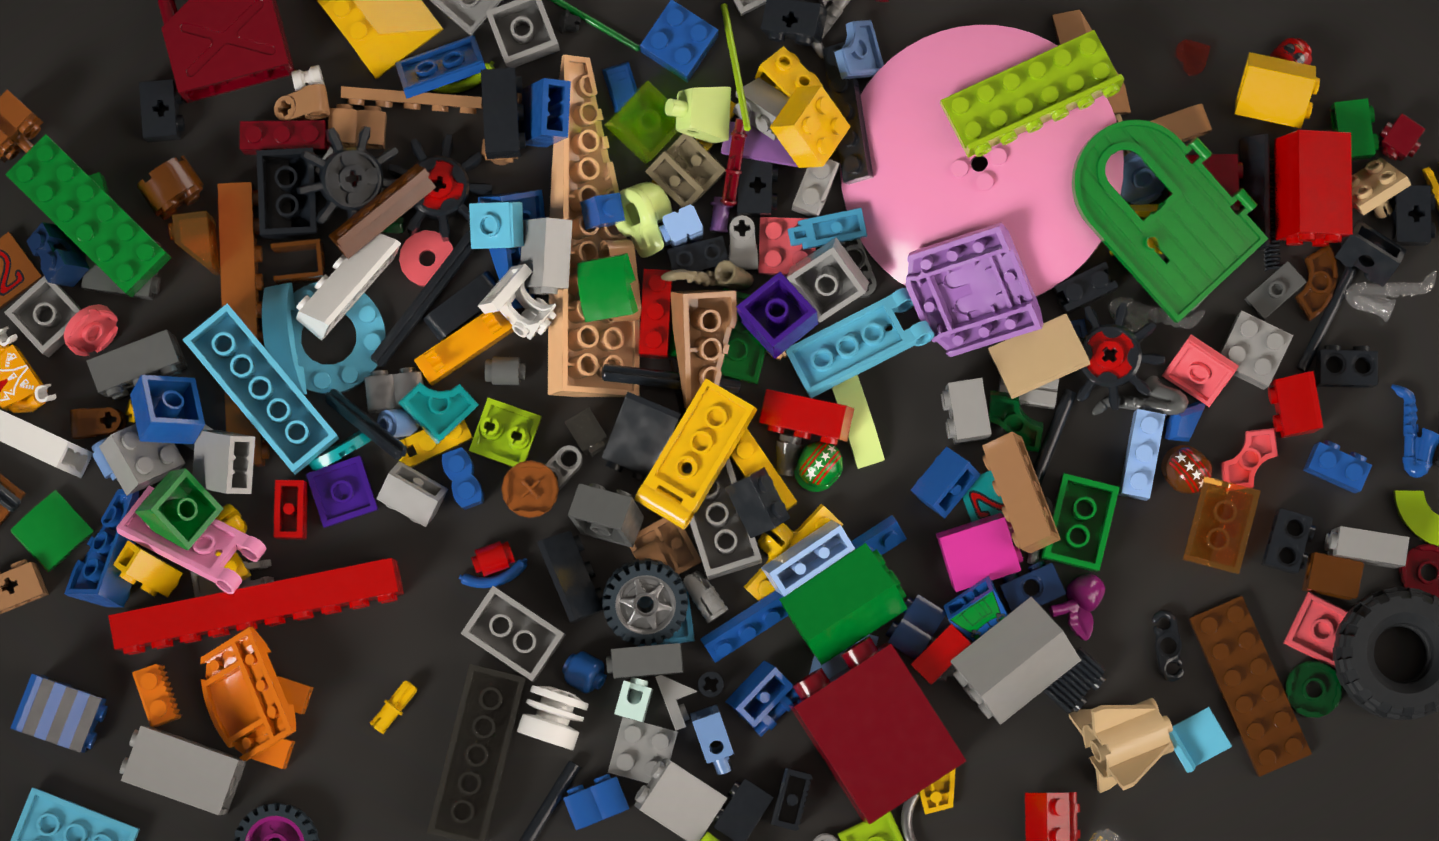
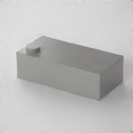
M730 459L727 460L690 522L708 580L762 563L755 537L750 538L724 488L736 481ZM692 464L684 466V473H689L692 471Z

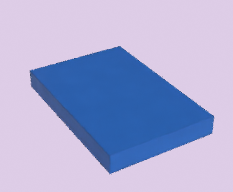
M475 35L395 63L407 99L481 73V70L486 69Z

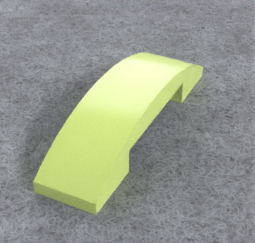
M858 375L832 387L831 389L837 404L854 408L848 439L857 468L860 469L885 461Z

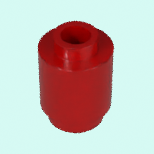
M498 541L475 549L476 556L471 557L476 573L482 572L484 577L507 569L509 564L515 563L508 541L503 543Z

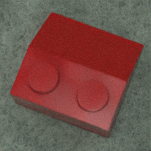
M1314 371L1275 379L1271 382V387L1268 388V397L1270 404H1275L1276 415H1273V425L1275 432H1280L1281 438L1315 433L1324 428Z

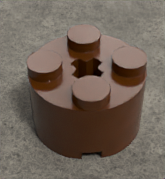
M181 156L180 162L175 157L161 164L149 173L151 179L145 183L142 179L137 185L138 190L155 215L161 216L163 220L172 217L177 212L176 208L184 203L189 206L201 198L199 193L203 190L202 187L204 186L185 156Z

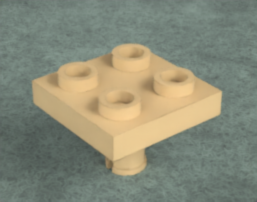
M1381 157L1373 160L1365 168L1352 175V207L1362 215L1374 210L1376 218H1385L1387 215L1384 209H1386L1389 215L1393 212L1388 200L1411 186L1410 181L1405 174Z

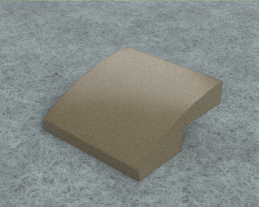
M682 134L645 172L683 208L690 204L693 205L722 177L725 173V167L697 139Z

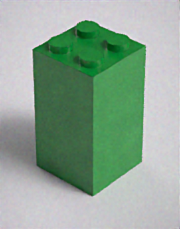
M866 543L785 597L779 599L792 623L821 666L908 609L903 601L907 595L900 586L898 578L892 570L887 568L886 562L877 549L871 551Z

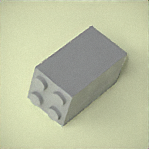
M1030 597L953 658L951 663L957 670L953 673L954 677L963 686V690L973 702H977L978 707L988 719L993 716L1001 725L1080 662L1081 659L1063 630Z
M140 726L139 730L135 729L129 744L133 747L129 758H124L120 767V773L123 774L121 781L216 815L228 814L247 761L155 727Z

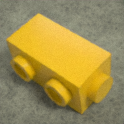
M127 541L113 564L122 571L119 575L121 578L133 585L136 581L141 582V589L153 596L160 593L168 598L172 590L177 587L179 579L183 574L169 563L130 541Z

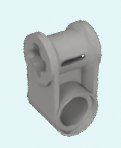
M737 216L731 221L729 228V261L744 270L758 269L754 222L747 216ZM739 222H745V226L750 227V231H746L743 237L740 236L738 231H734V227H738Z

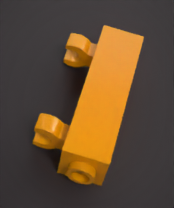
M500 311L483 313L414 359L429 384L433 386L514 331L511 323Z

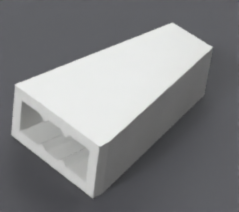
M0 410L1 442L82 478L93 452Z

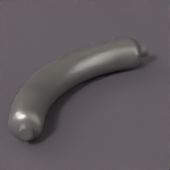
M919 793L903 804L901 830L904 841H917L913 831L912 818L915 805L920 797Z

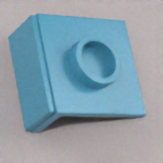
M522 202L469 204L471 249L516 248L524 246Z
M1210 707L1172 726L1173 731L1169 733L1174 751L1187 773L1194 771L1197 765L1232 747Z

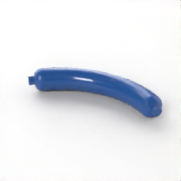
M525 558L523 560L519 559L511 568L495 576L478 577L464 574L460 575L458 579H461L462 584L470 587H498L519 576L526 569V562L528 560Z

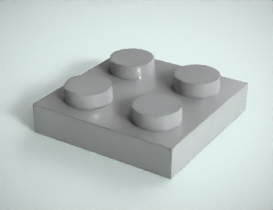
M622 717L608 773L649 783L653 777L651 772L654 766L659 761L663 762L665 757L671 760L678 732Z

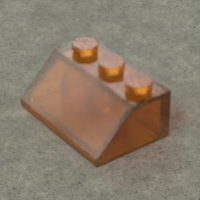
M1204 476L1183 560L1239 574L1261 491Z

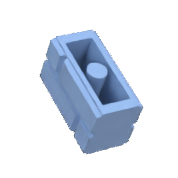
M691 204L679 209V213L674 211L663 216V225L659 226L666 246L671 245L674 248L687 245V242L694 243L703 239L702 223L694 206Z

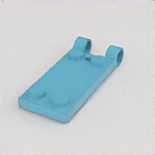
M907 288L898 289L888 297L801 340L786 350V354L810 398L913 346L925 345L933 339L934 333L927 321L918 322L904 331L896 318L895 312L902 313L914 306ZM888 326L893 327L891 331H886L885 329Z

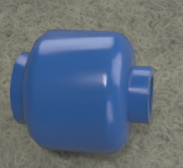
M585 651L571 654L562 669V672L565 674L564 679L566 683L586 694L594 689L599 690L607 678V675L604 674L605 665L603 661Z

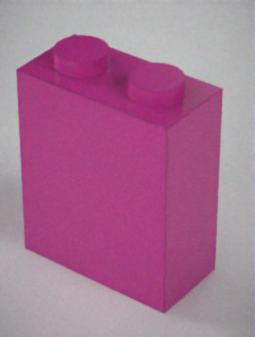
M1002 513L936 533L952 587L956 592L974 586L987 576L991 580H995L1021 571L1019 563L1023 562L1020 548L1013 545L1011 534L1014 532L1011 522L1009 523Z

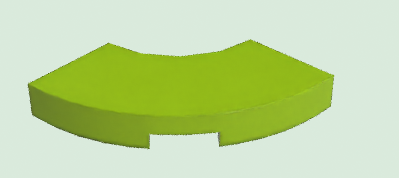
M1393 491L1395 506L1402 522L1422 541L1439 546V515L1433 512L1427 504L1424 491Z

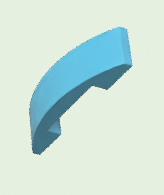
M292 283L264 288L262 301L264 347L302 394L307 395L303 366H298L292 325L291 312L296 311Z

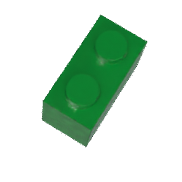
M1368 98L1334 102L1330 106L1333 132L1351 133L1352 161L1371 159L1376 154L1375 151L1379 149L1377 134H1373L1371 123L1375 122V113L1373 106H1369Z

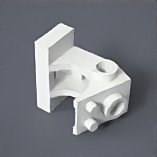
M526 264L511 267L479 303L478 307L484 314L500 311L511 323L512 329L517 335L531 340L536 333L542 335L552 322L548 319L553 320L557 316L553 312L556 304L548 305L543 299L536 298L534 300L528 294L524 287V281L533 271ZM515 298L525 308L521 315L511 304Z

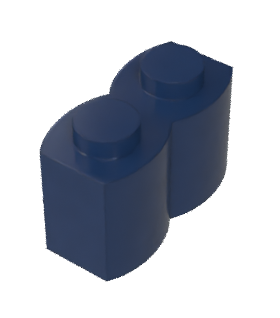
M919 594L915 599L912 597L908 598L905 603L908 609L903 612L905 615L900 623L894 620L885 634L890 638L887 643H891L896 650L913 661L923 652L946 615L943 609Z

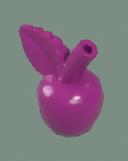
M1085 573L1074 578L1066 588L1068 601L1049 606L1051 617L1068 613L1067 618L1068 625L1071 627L1070 630L1075 632L1076 636H1080V639L1087 641L1092 634L1094 625L1093 616L1090 612L1099 606L1104 597L1105 586L1099 577L1091 573Z

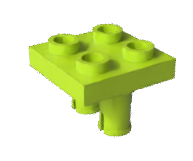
M487 398L469 452L511 467L520 462L527 461L542 416Z

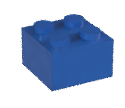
M670 0L641 43V53L688 83L719 37L718 29L674 0Z
M155 375L140 376L130 394L139 441L194 444L205 426L195 378Z

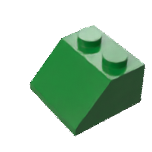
M185 468L169 471L136 509L135 513L155 533L181 548L189 550L224 508Z

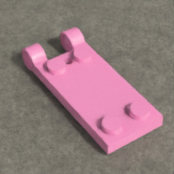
M149 485L116 527L118 534L216 583L224 592L233 594L242 583V579L236 572L229 568H224V566L236 550H239L247 559L257 562L266 551V546L256 537L249 536L215 519L189 550L181 548L155 533L135 513L136 509L155 489ZM217 552L222 553L220 556L215 555Z

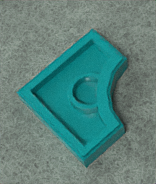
M418 383L398 402L436 444L443 440L479 405L460 384L451 390L436 391L427 388L422 383Z

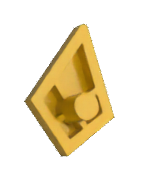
M955 769L919 792L925 815L953 808Z

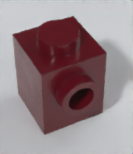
M1402 113L1393 124L1388 121L1379 134L1383 138L1379 143V147L1383 149L1382 153L1391 160L1396 161L1398 159L1402 161L1407 155L1412 158L1421 146L1418 139L1425 131V128Z

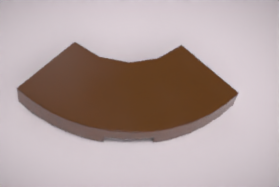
M1330 244L1304 259L1308 269L1307 283L1303 290L1294 298L1308 321L1314 319L1326 308L1336 287L1338 267Z

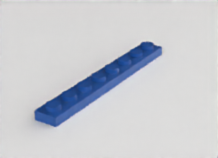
M891 515L852 540L851 543L855 549L866 543L871 551L877 549L883 555L907 538L896 519ZM775 590L702 637L700 640L714 662H718L787 617L788 614L779 600L784 596Z

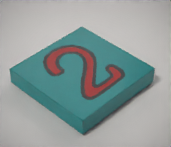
M992 471L981 474L962 497L971 522L998 513L1003 514L1002 507L1004 503L1001 496L999 497L993 488L992 481L995 479Z

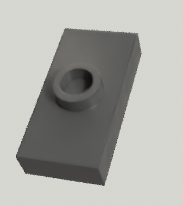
M1287 261L1244 300L1264 320L1307 282Z

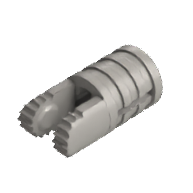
M695 571L683 578L687 592L691 596L693 603L696 604L697 609L700 610L701 615L706 619L707 624L729 610L725 606L724 601L719 597L720 595L715 591L714 586L710 584L702 572Z

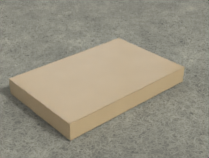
M1067 314L1043 323L1042 329L1007 339L988 348L1011 399L1090 365V360Z

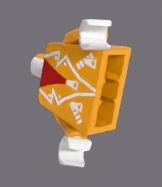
M6 326L0 329V408L5 411L9 410L12 413L34 412L47 401L55 400L56 395L48 396L47 389L51 384L44 385L20 349L13 344L9 346L10 343L17 340L18 336L14 334L8 337L6 331L9 327Z

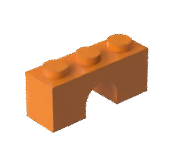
M277 676L288 704L294 705L296 713L305 714L314 687ZM284 738L251 759L286 769L295 741Z

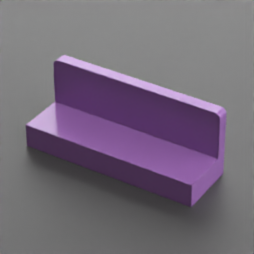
M730 121L729 140L722 143L721 153L724 155H729L731 132L735 128V122ZM750 125L751 130L746 131L748 137L745 138L742 158L798 167L778 139L774 141Z

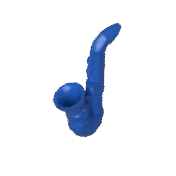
M1392 384L1391 388L1404 400L1403 436L1405 438L1404 457H1402L1404 470L1411 477L1421 478L1432 467L1435 450L1439 445V434L1422 428V436L1418 437L1417 432L1419 428L1418 424H1416L1418 408L1415 404L1414 393L1405 387Z

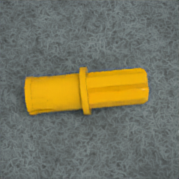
M404 681L389 700L385 699V705L369 723L377 731L384 734L397 716L403 715L402 710L417 693V688L409 681Z

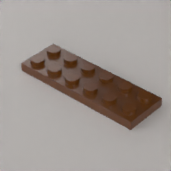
M1237 597L1189 618L1257 776H1263L1311 755V750L1243 597Z

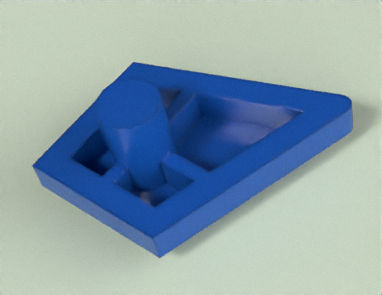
M1199 401L1189 404L1183 413L1170 415L1165 422L1167 428L1165 439L1189 442L1206 405Z

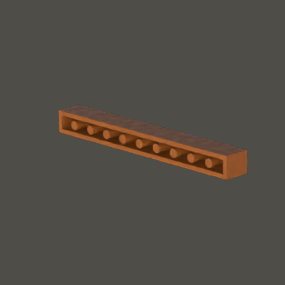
M252 182L218 184L222 307L228 303L264 346L263 330H260L262 301L259 302V290L264 289L263 274L258 273V262L263 261L262 246L257 245V235L260 234L259 217L257 218L256 207H259L258 190H256ZM225 392L226 431L255 436L253 467L265 466V459L270 458L269 443L264 442V437Z

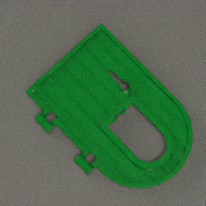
M1145 120L1121 121L1098 131L1085 143L1079 152L1072 173L1074 202L1082 219L1174 323H1178L1268 240V237L1247 215L1258 205L1243 188L1230 196L1202 164L1212 153L1198 137L1185 145L1169 129L1154 122ZM1194 149L1199 157L1190 163L1185 155ZM1129 150L1136 153L1172 193L1164 203L1159 204L1157 211H1152L1144 220L1137 215L1107 180L1105 174L1106 163L1110 156L1117 153V151ZM1239 200L1244 208L1236 214L1230 206ZM1149 238L1153 240L1154 247H1157L1169 260L1167 263L1154 251V248H1150L1147 245Z

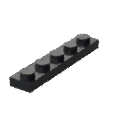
M845 41L822 50L830 98L851 126L838 144L843 183L849 185L873 178L858 78L841 79L834 53L843 48L846 43Z

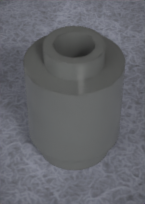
M493 356L492 359H486L485 382H492V385H520L521 380H526V363H521L520 357Z

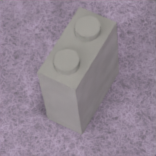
M547 217L523 220L524 246L521 247L520 265L526 264L533 271L524 281V287L529 289V294H558V289H568L573 220Z
M202 430L194 444L192 475L206 490L225 494H251L255 436L222 430Z
M1340 526L1332 529L1330 534H1326L1324 550L1328 551L1327 555L1395 569L1406 565L1409 537Z
M665 757L663 762L659 761L654 766L651 772L653 777L648 785H643L637 792L634 806L686 841H700L727 797Z

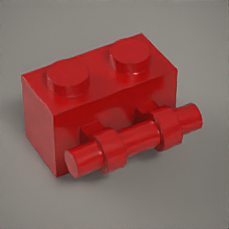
M1077 792L1025 793L1026 841H1078L1081 838V833L1077 825V813L1080 812V804H1077Z

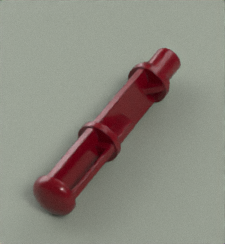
M736 118L735 128L731 132L732 140L728 165L725 168V184L723 196L720 199V202L726 206L737 204L735 200L739 175L742 174L740 170L745 138L748 137L741 118Z

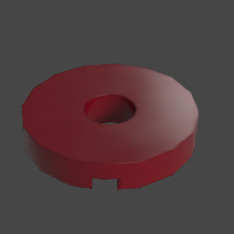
M1433 544L1419 545L1407 552L1406 565L1399 567V580L1403 587L1419 589L1439 598V546ZM1424 565H1431L1435 569V577L1431 581H1427L1421 576V568Z

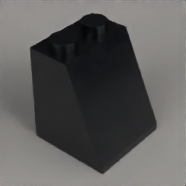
M627 392L602 459L607 461L606 467L620 473L623 468L633 472L632 478L644 483L682 419L681 414Z

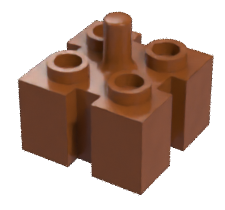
M8 89L0 96V160L4 163L8 159L13 160L20 153L21 149L27 153L34 146L29 140L33 139L40 132V126L43 123Z

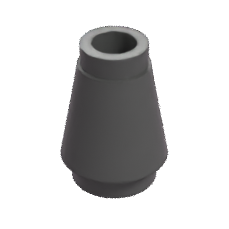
M780 433L779 440H776L778 474L785 476L794 475L798 458L804 444H801L802 438Z

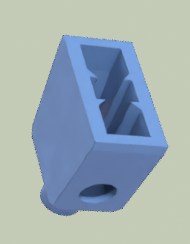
M717 704L690 713L706 763L713 762L717 775L732 771L733 767L729 756L733 755L734 752ZM713 741H720L721 743L718 747H711L710 745Z

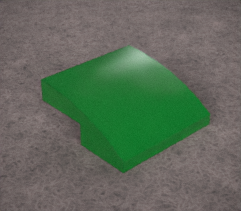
M628 253L577 263L578 290L585 322L632 315L638 311L630 285L636 279Z
M56 490L36 505L10 530L48 573L69 557L71 551L93 535V530Z

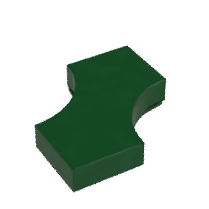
M990 391L988 404L989 422L1000 425L1007 433L1014 432L1023 438L1027 451L1039 452L1043 422L1035 421L1024 413L1019 403V396L1011 399L1007 392Z

